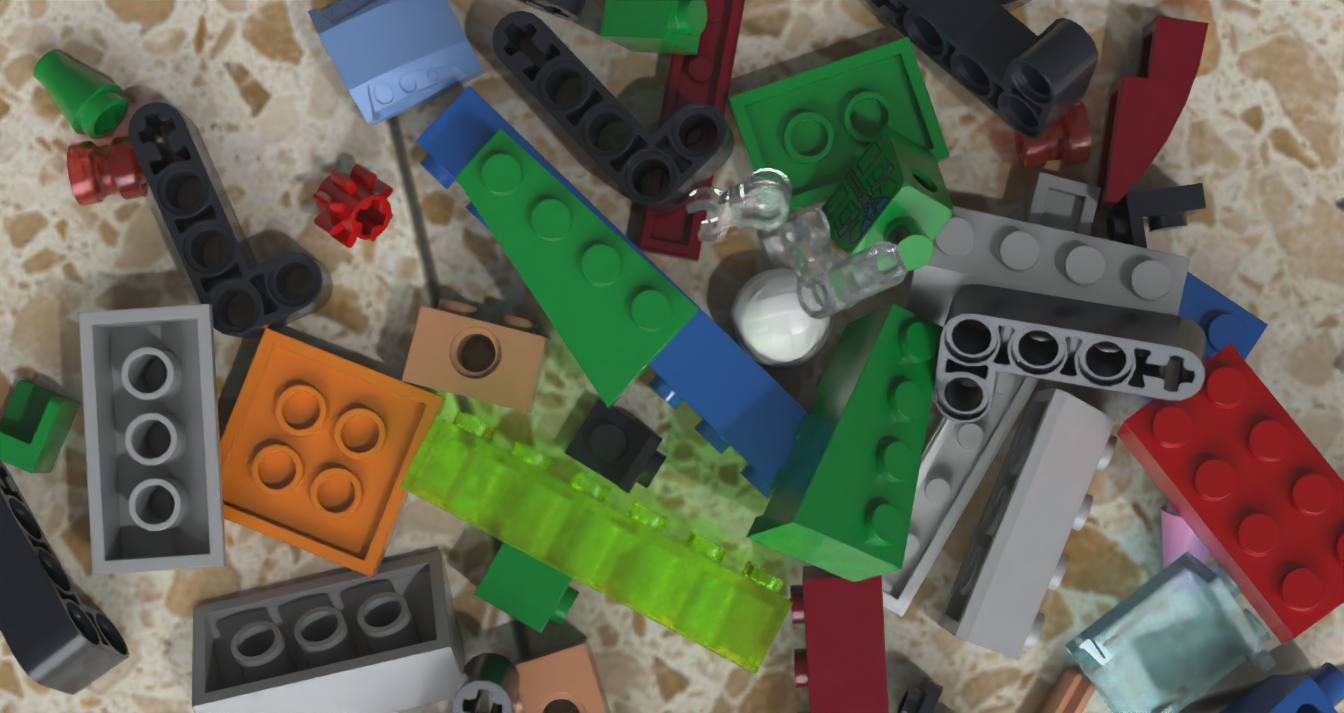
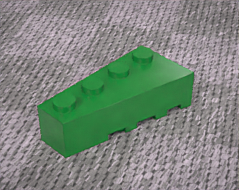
M500 128L455 178L606 406L611 409L697 315L699 308Z
M895 303L847 323L818 384L817 389L820 395L812 412L803 416L794 435L798 442L787 465L778 469L768 490L773 495L764 514L755 517L746 536L747 538L851 582L902 570L935 384L943 327Z

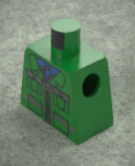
M884 125L813 218V222L851 257L893 281H899L906 276L909 270L920 269L930 261L933 255L932 241L950 220L954 208L934 154L887 125Z

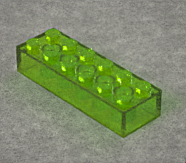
M458 410L454 419L436 416L401 482L400 488L754 674L757 673L793 604L788 595L781 591L785 584V581L781 580L782 577L750 560L746 562L743 570L723 560L727 552L723 546L692 530L686 540L664 529L668 522L666 516L635 500L630 510L607 499L612 488L580 471L575 472L571 480L552 471L550 468L555 458L523 441L521 443L516 441L513 449L493 440L499 429L470 413H463Z

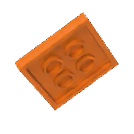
M266 328L220 440L224 519L369 577L376 576L446 398Z

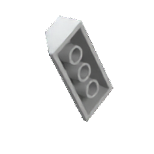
M953 206L954 210L950 220L932 241V258L924 267L914 270L907 310L944 327L953 297L962 288L970 285H988L1177 316L1190 258ZM974 319L962 321L968 328L976 331L988 329L982 322ZM1041 330L1028 332V335L1038 341H1051L1055 339L1049 333ZM1111 342L1093 344L1104 352L1122 350L1117 344ZM1138 349V356L1145 357L1146 350Z
M199 304L78 312L92 575L227 566L212 305Z
M1058 388L1032 392L938 621L939 626L958 638L1016 660L1019 659L1023 647L1029 650L1033 648L1044 624L1045 615L1038 612L1046 590L1047 588L1056 590L1068 565L1069 555L1062 553L1070 531L1071 529L1079 531L1091 510L1093 496L1086 492L1095 470L1103 472L1115 451L1117 437L1110 433L1116 419Z
M441 550L382 563L377 575L374 577H369L352 570L193 607L192 708L195 713H392L453 699L465 667L463 642Z

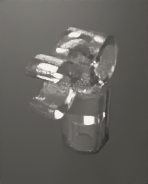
M772 168L759 169L753 172L747 181L732 184L728 191L722 192L716 188L703 187L689 194L686 204L688 213L707 210L716 216V218L701 222L697 234L700 241L711 242L718 240L732 226L737 225L740 229L752 226L758 229L757 236L771 269L788 268L806 272L817 278L819 274L818 268L799 219L794 213H789L793 193L792 183L781 171Z
M821 208L797 216L796 220L777 226L783 247L794 256L798 267L793 269L797 278L796 293L802 309L814 319H823L853 307L861 300L895 287L904 280L908 272L898 246L890 242L876 243L842 259L839 251H832L829 243L831 235L830 225Z

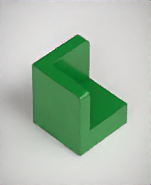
M27 380L19 381L0 422V460L31 474L51 473L81 403Z

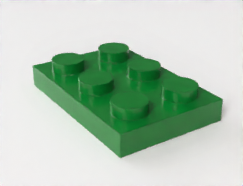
M909 37L728 98V105L768 220L827 201L884 125L933 153L938 163L950 157Z

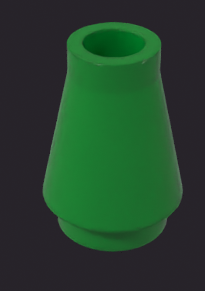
M59 49L46 53L37 62L33 71L34 78L44 86L77 134H87L92 139H101L112 133L124 120L128 111V103L122 98L120 86L70 59Z

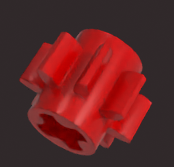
M355 164L350 175L333 169L330 171V175L320 184L317 192L314 193L313 197L316 199L317 208L321 212L314 219V223L347 248H352L357 237L374 242L376 237L387 228L390 219L393 217L391 205L386 199L391 195L393 189L379 180L375 173L360 164Z

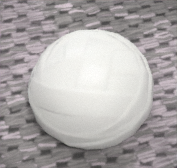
M788 268L766 270L749 279L737 292L730 310L731 327L734 339L738 345L756 362L771 368H790L802 365L810 360L826 344L832 332L835 319L834 304L827 289L814 276L803 271Z

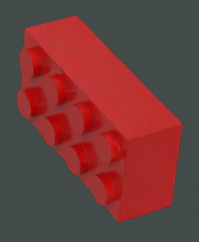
M1231 343L1206 361L1205 380L1201 389L1192 397L1183 400L1155 398L1123 422L1117 433L1119 438L1281 643L1296 638L1344 603V481Z

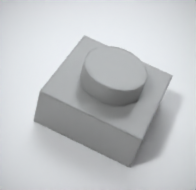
M1039 172L1034 178L1024 221L1090 236L1101 187Z

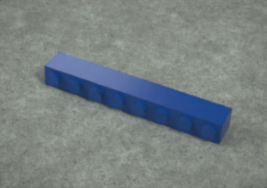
M468 86L416 140L420 147L428 154L420 164L442 186L448 189L455 181L459 184L455 177L501 128L699 308L697 315L649 366L656 376L648 384L674 410L685 402L702 419L694 429L721 455L729 446L732 447L748 463L740 473L768 499L772 495L768 490L778 469L787 465L798 442V439L794 437L803 416L810 413L471 86ZM470 201L465 208L490 231Z

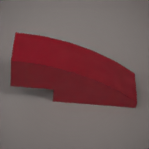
M1157 16L1143 28L1136 76L1122 75L1109 86L1095 186L1101 187L1097 210H1106L1117 204L1143 176L1168 140L1187 102L1200 66L1209 23Z

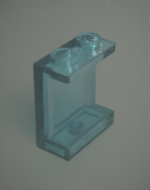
M1188 551L1065 644V647L1092 683L1111 713H1178L1245 661L1253 662L1264 673H1267L1276 666L1263 645L1270 640L1268 632L1248 609L1244 608L1241 610L1234 600L1241 594V591L1232 577L1218 563H1214L1208 568Z

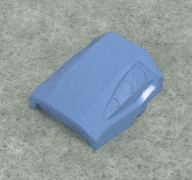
M339 0L326 7L308 11L317 33L344 84L370 127L407 110L431 102L485 73L447 0Z

